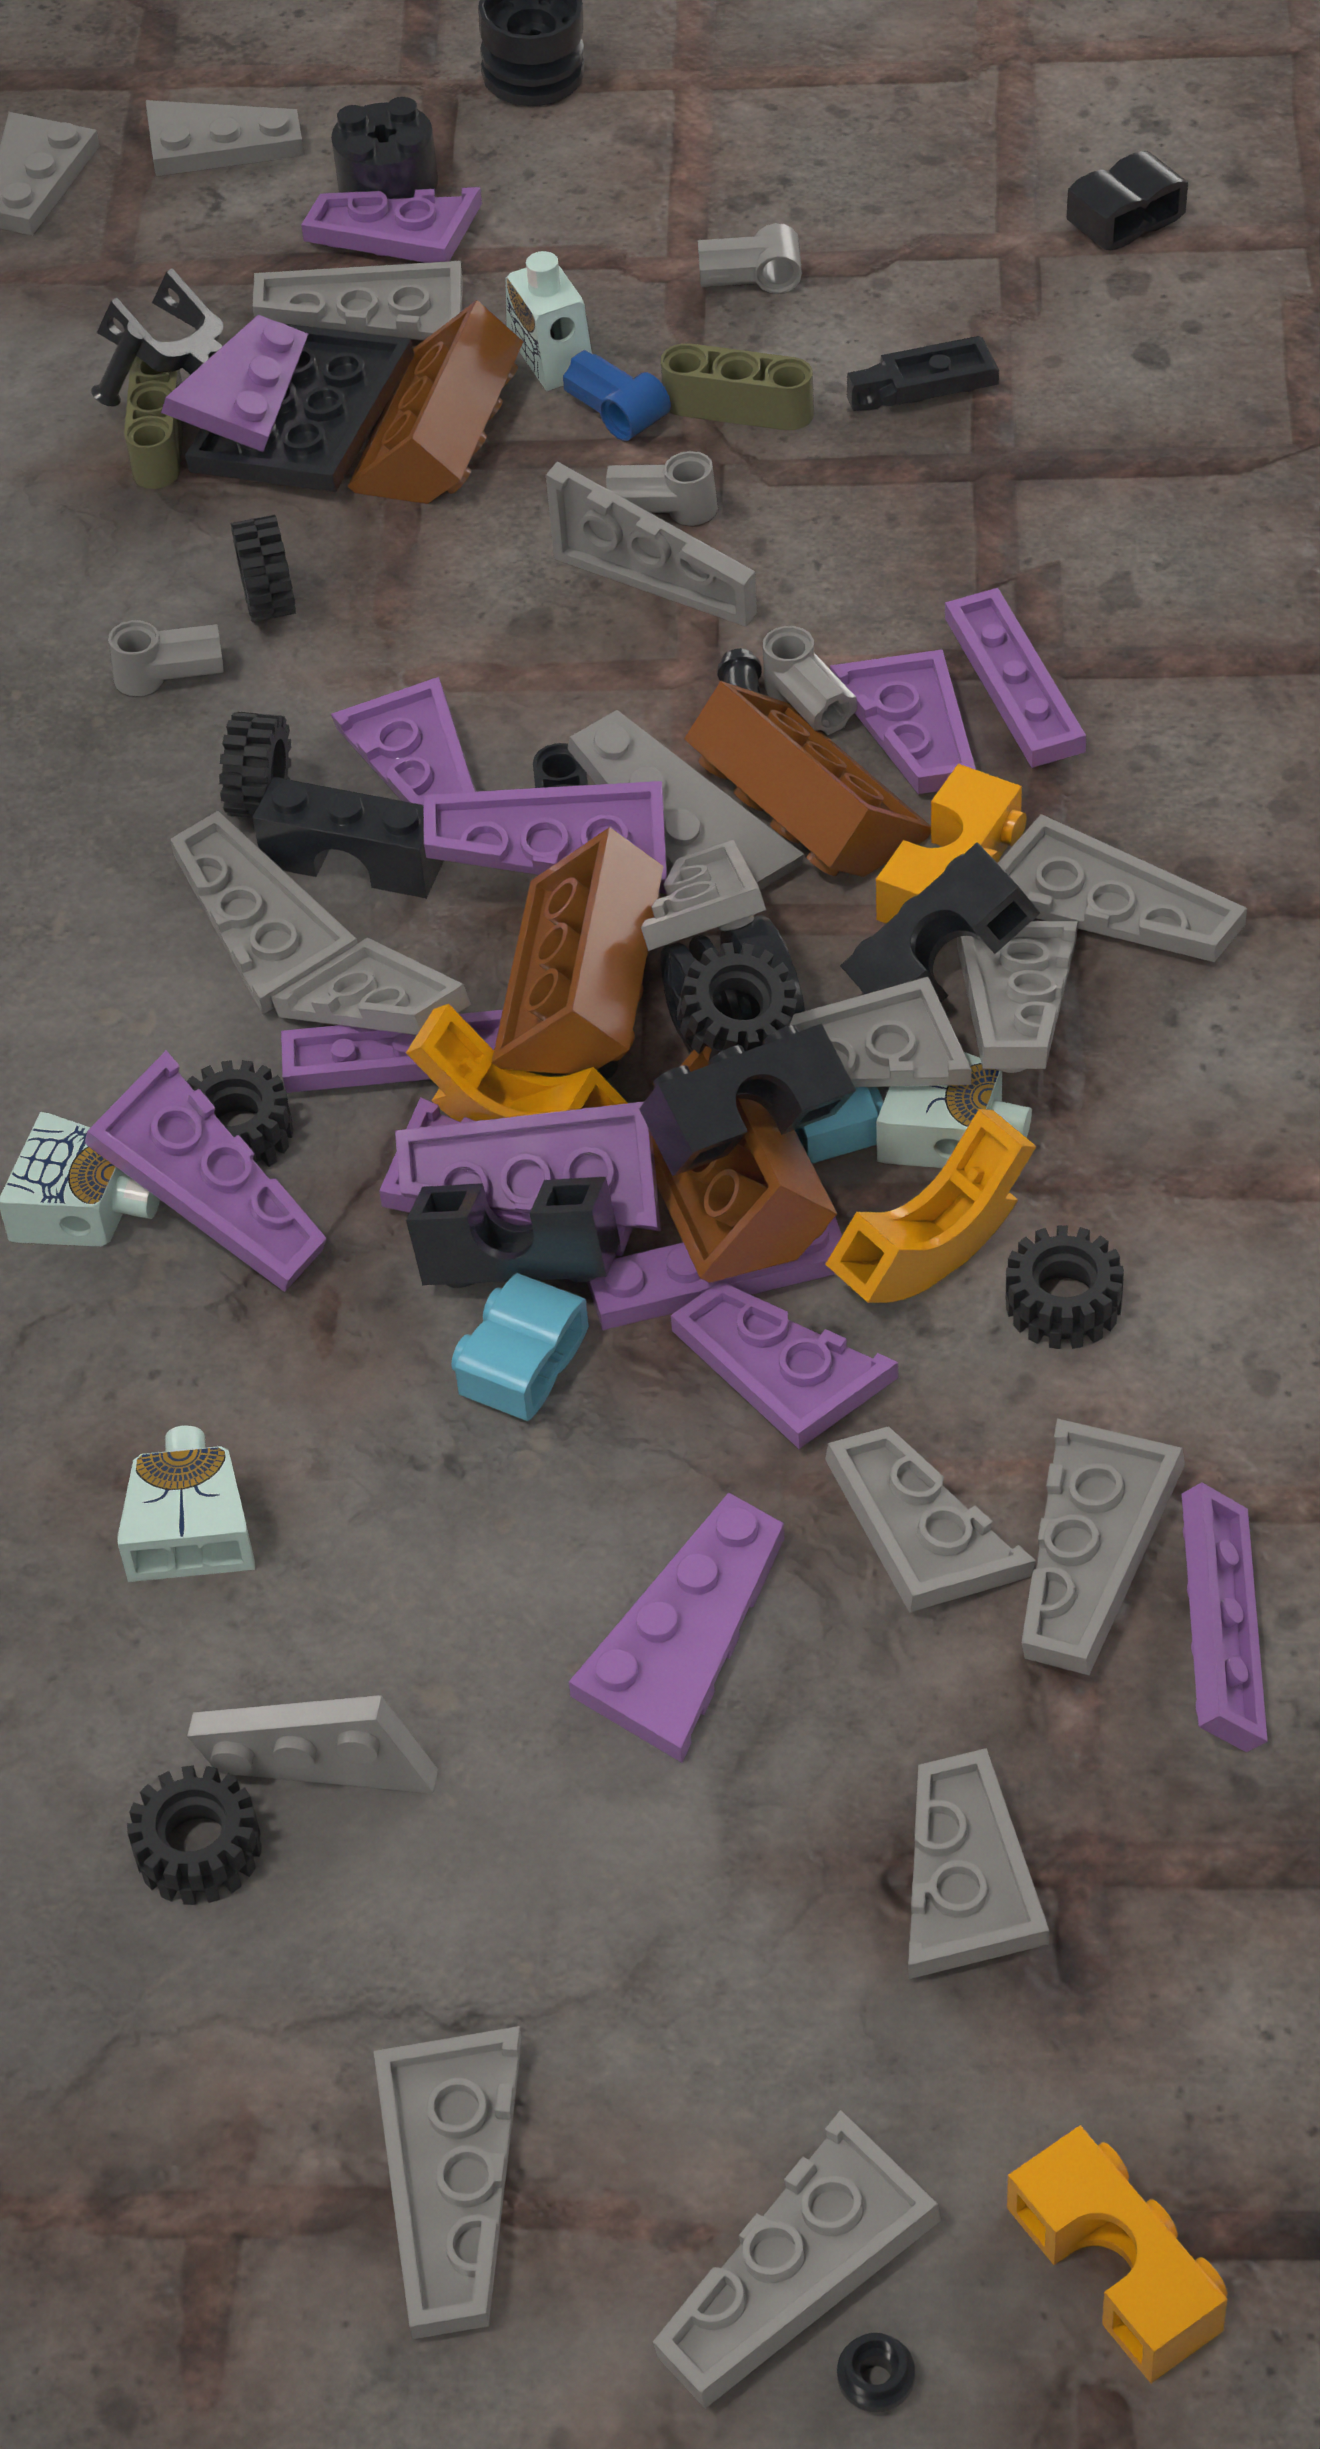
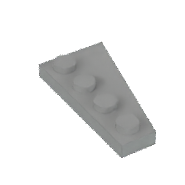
M1042 814L998 862V865L1013 879L1039 910L1040 914L1036 917L1037 919L1045 921H1078V929L1212 962L1218 959L1246 925V907Z
M1057 1419L1054 1434L1056 1445L1053 1463H1050L1046 1485L1048 1497L1045 1516L1041 1518L1038 1535V1560L1036 1569L1032 1573L1021 1643L1025 1659L1090 1675L1185 1466L1183 1448Z
M841 2110L825 2128L827 2138L808 2160L802 2157L784 2179L786 2188L764 2216L756 2213L739 2234L741 2244L722 2268L713 2267L653 2341L657 2358L705 2409L941 2221L938 2203Z

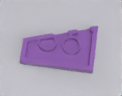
M480 187L462 188V196L435 197L434 189L415 190L414 197L406 199H387L386 195L381 191L323 193L318 196L301 224L303 240L334 248L340 247L423 263L448 262L482 205Z
M257 315L165 398L161 413L263 452L308 334L289 327L284 323Z
M943 650L830 665V670L856 696V716L918 794L939 791L957 764L976 770Z
M439 677L331 714L337 730L401 801L424 805L423 795L476 792Z
M719 1281L671 1315L672 1332L798 1449L898 1379V1362L879 1353L874 1358L855 1351L847 1347L846 1338L827 1329L822 1334L807 1329L788 1320L787 1311L722 1281Z

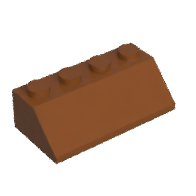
M476 300L413 348L414 357L385 406L347 487L357 494L429 504L445 491L453 494L459 490L470 476L471 469L467 465L471 457L481 448L487 438V434L483 431L486 423L497 413L502 405L503 399L499 397L501 390L518 370L515 360L524 341Z
M720 681L684 738L701 754L698 762L703 768L719 778L730 779L737 786L734 794L738 799L758 811L765 810L773 817L770 826L789 841L798 844L801 842L810 850L807 859L818 869L829 875L837 876L839 871L865 877L886 864L903 840L917 845L926 840L931 834L930 824L820 730L815 731L787 702Z
M611 827L530 881L491 1062L500 1069L573 1074L591 1067L597 1070L610 1061L621 1059L633 1044L635 1038L633 1031L638 1002L643 994L642 978L646 957L650 950L648 951L641 927L645 920L654 918L652 906L656 899L661 898L659 888L664 866Z
M706 1046L700 1054L693 1050L680 1066L687 1065L690 1072L708 1066L712 1049ZM736 1099L738 1113L748 1132L728 1156L673 1176L652 1136L657 1186L700 1279L709 1283L797 1260L812 1242L824 1233L828 1224L837 1215L795 1130L781 1135L767 1109L759 1103L748 1099Z

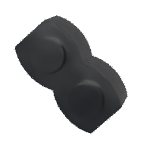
M1136 152L1120 159L1110 170H1097L1076 180L1068 188L1066 219L1104 250H1116L1132 243L1145 231H1157L1182 217L1186 212L1188 181L1151 152Z

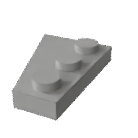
M13 112L8 113L0 144V229L33 236L100 147L97 130L66 122L61 123Z
M734 839L678 858L664 883L667 897L655 900L652 906L655 918L645 920L641 930L649 951L716 927L721 931L741 928L753 921L754 914L765 911L766 907L759 886Z
M929 977L793 1015L790 1026L795 1025L799 1032L822 1023L854 1087L971 1085L972 1069Z
M987 1748L918 1765L908 1961L909 1979L1048 1945L1049 1928Z

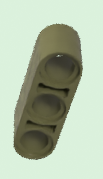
M677 344L666 349L661 355L662 384L669 395L671 402L669 412L672 414L779 430L803 428L810 424L814 418L813 369L803 359L698 344Z
M136 356L129 374L124 428L133 480L137 485L147 489L164 488L172 484L180 474L184 421L163 414L161 411L165 398L182 383L180 369L173 372H158Z

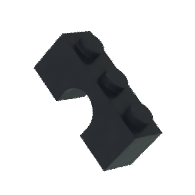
M273 777L253 816L258 848L286 872L317 877L329 850H340L353 855L364 864L369 873L371 888L427 899L444 860L426 858L424 847V805Z
M976 842L964 854L954 858L947 865L945 871L919 895L906 901L898 914L872 937L863 940L840 967L864 994L929 977L941 1003L949 995L937 983L933 973V964L939 950L947 942L961 936H973L983 941L996 954L1033 921L1040 912L1013 879Z
M822 1023L800 1032L795 1025H791L767 1036L762 1041V1046L745 1052L742 1045H736L713 1056L708 1061V1066L690 1072L688 1066L683 1065L663 1073L653 1081L655 1089L639 1110L671 1174L676 1176L728 1156L748 1131L738 1113L736 1099L752 1100L766 1108L773 1117L781 1135L835 1115L856 1089Z
M606 1177L544 1180L529 1213L532 1223L529 1225H515L499 1218L491 1210L487 1202L483 1183L422 1187L406 1219L422 1286L447 1285L452 1288H463L474 1283L508 1282L516 1273L535 1280L569 1279L574 1282H586L597 1277H607L620 1245V1237Z

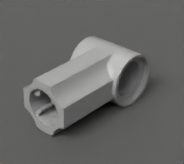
M774 223L766 225L754 237L698 240L701 287L757 283L762 290L781 294L794 289L801 280L802 270L798 234L793 228L785 224Z
M687 451L678 453L667 460L665 465L608 466L606 489L649 513H670L671 518L675 522L688 526L701 525L710 521L716 515L718 506L712 461L701 452Z
M131 620L120 623L109 633L108 643L113 680L116 688L123 694L144 696L158 690L166 679L224 672L218 624L157 631L148 622Z
M782 626L767 633L763 639L764 682L767 694L772 698L790 703L815 731L822 730L827 735H830L845 728L846 722L857 710L856 696L814 653V639L811 634L805 629L796 626Z

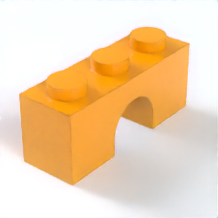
M957 764L931 801V843L942 847L927 848L905 840L902 841L876 878V920L888 923L898 914L906 901L919 895L945 871L947 865L954 858L964 854L976 842L998 863L1008 845L1013 846L1023 835L1026 826V813L1021 812L1022 786Z
M1079 2125L1008 2174L1007 2209L1053 2265H1056L1074 2251L1089 2246L1111 2249L1126 2260L1131 2271L1104 2292L1102 2325L1147 2380L1153 2383L1223 2332L1228 2300L1226 2298L1228 2295L1227 2289L1219 2273L1206 2259L1198 2257L1194 2260L1177 2240L1178 2232L1176 2226L1166 2210L1154 2199H1149L1145 2202L1128 2182L1129 2173L1117 2152L1105 2142L1097 2145L1083 2127Z

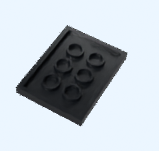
M286 324L289 327L307 333L308 336L264 451H259L201 428L185 454L189 472L337 492L414 357L411 339Z

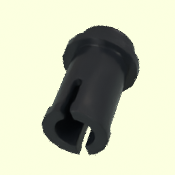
M737 648L726 652L717 667L719 681L760 694L758 682L762 674L760 660L747 649Z

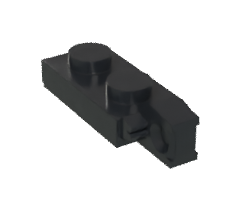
M974 336L881 355V363L869 369L847 373L846 395L853 411L875 410L882 404L883 406H894L895 404L920 402L925 399L999 385V368L983 337Z

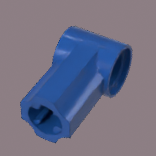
M586 350L571 358L570 366L563 375L564 390L598 411L606 428L612 435L622 441H629L667 415L671 408L670 398L665 387L654 375L644 372L633 378L600 356L591 354Z

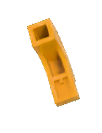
M449 1003L432 1010L406 1051V1054L439 1087L432 1102L439 1105V1108L450 1118L459 1122L464 1117L474 1121L628 1104L594 1067L561 1077L543 1076L529 1071L500 1069L491 1063L494 1050Z
M978 1109L948 1161L935 1179L919 1195L899 1208L887 1212H856L825 1265L867 1303H887L904 1300L929 1289L966 1263L1001 1226L1018 1202V1199L1009 1191L1037 1146L994 1110Z

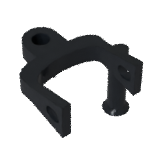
M173 268L166 271L152 304L194 327L196 332L181 340L159 342L151 337L118 298L113 299L97 330L99 335L117 345L100 384L94 385L91 389L93 397L101 404L114 407L121 403L119 392L136 356L158 372H173L183 368L191 375L222 347L217 341L223 330V322L203 304ZM169 288L178 295L179 303L169 295ZM114 318L123 325L124 332L115 326Z

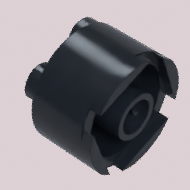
M397 97L389 102L365 106L348 105L339 110L337 113L338 122L334 126L331 135L339 193L381 191L386 195L387 199L413 198L415 190L431 188L435 191L438 185V173L432 124L428 117L417 109L415 100L408 97Z

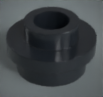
M868 2333L857 2337L843 2349L837 2364L839 2388L851 2404L864 2411L885 2412L894 2409L907 2399L914 2386L915 2365L911 2353L899 2340L883 2333ZM877 2366L886 2369L890 2374V2378L883 2384L873 2385L867 2383L862 2378V2374L868 2368Z

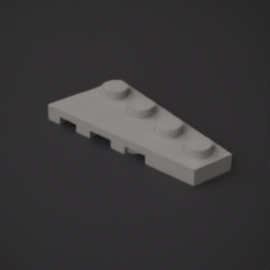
M461 261L254 273V318L257 315H261L285 324L425 340L462 312L463 277Z
M556 462L546 474L554 559L745 627L756 615L754 570L559 462Z
M618 710L570 736L569 752L596 785L662 781L666 869L668 874L678 858L733 839L760 890L801 866L804 853Z
M219 811L170 839L174 857L262 1015L275 1008L271 999L272 996L358 944L356 937Z
M1031 921L996 954L976 937H957L956 944L982 1069H997L1007 1073L1021 1072L1025 1069H1046L1076 944L1078 921Z
M520 2026L374 2051L412 2340L489 2326L522 2044Z

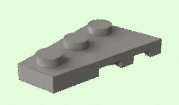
M146 100L156 176L304 156L297 109Z
M368 937L271 997L277 1014L281 1018L413 1035L418 1034L433 1009L449 1003L459 1013L471 1005L464 984Z
M889 1426L828 1443L825 1461L909 1613L1032 1577L1036 1560L1019 1545L1013 1549L1010 1548L991 1530L993 1521L976 1505L968 1509L942 1485L944 1476Z
M382 1695L193 1712L187 1735L212 1767L218 1768L219 1773L222 1774L230 1773L231 1775L434 1794L438 1775V1768Z

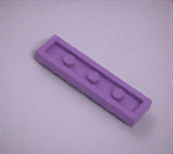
M995 588L945 602V620L1031 768L1086 752V734L1000 590Z
M503 1010L459 1014L494 1050ZM343 1025L281 1031L282 1077L287 1093L427 1080L430 1078L406 1054V1051L417 1035Z
M836 1217L828 1224L824 1233L815 1239L797 1260L719 1281L751 1295L834 1275L835 1273L825 1263L842 1237ZM679 1243L616 1258L612 1262L607 1277H597L587 1281L601 1328L606 1330L673 1314L719 1281L709 1283L700 1279L684 1243Z
M1201 1482L1182 1493L1183 1537L1186 1548L1187 1593L1190 1602L1191 1650L1194 1657L1198 1725L1205 1731L1248 1752L1268 1742L1248 1509Z

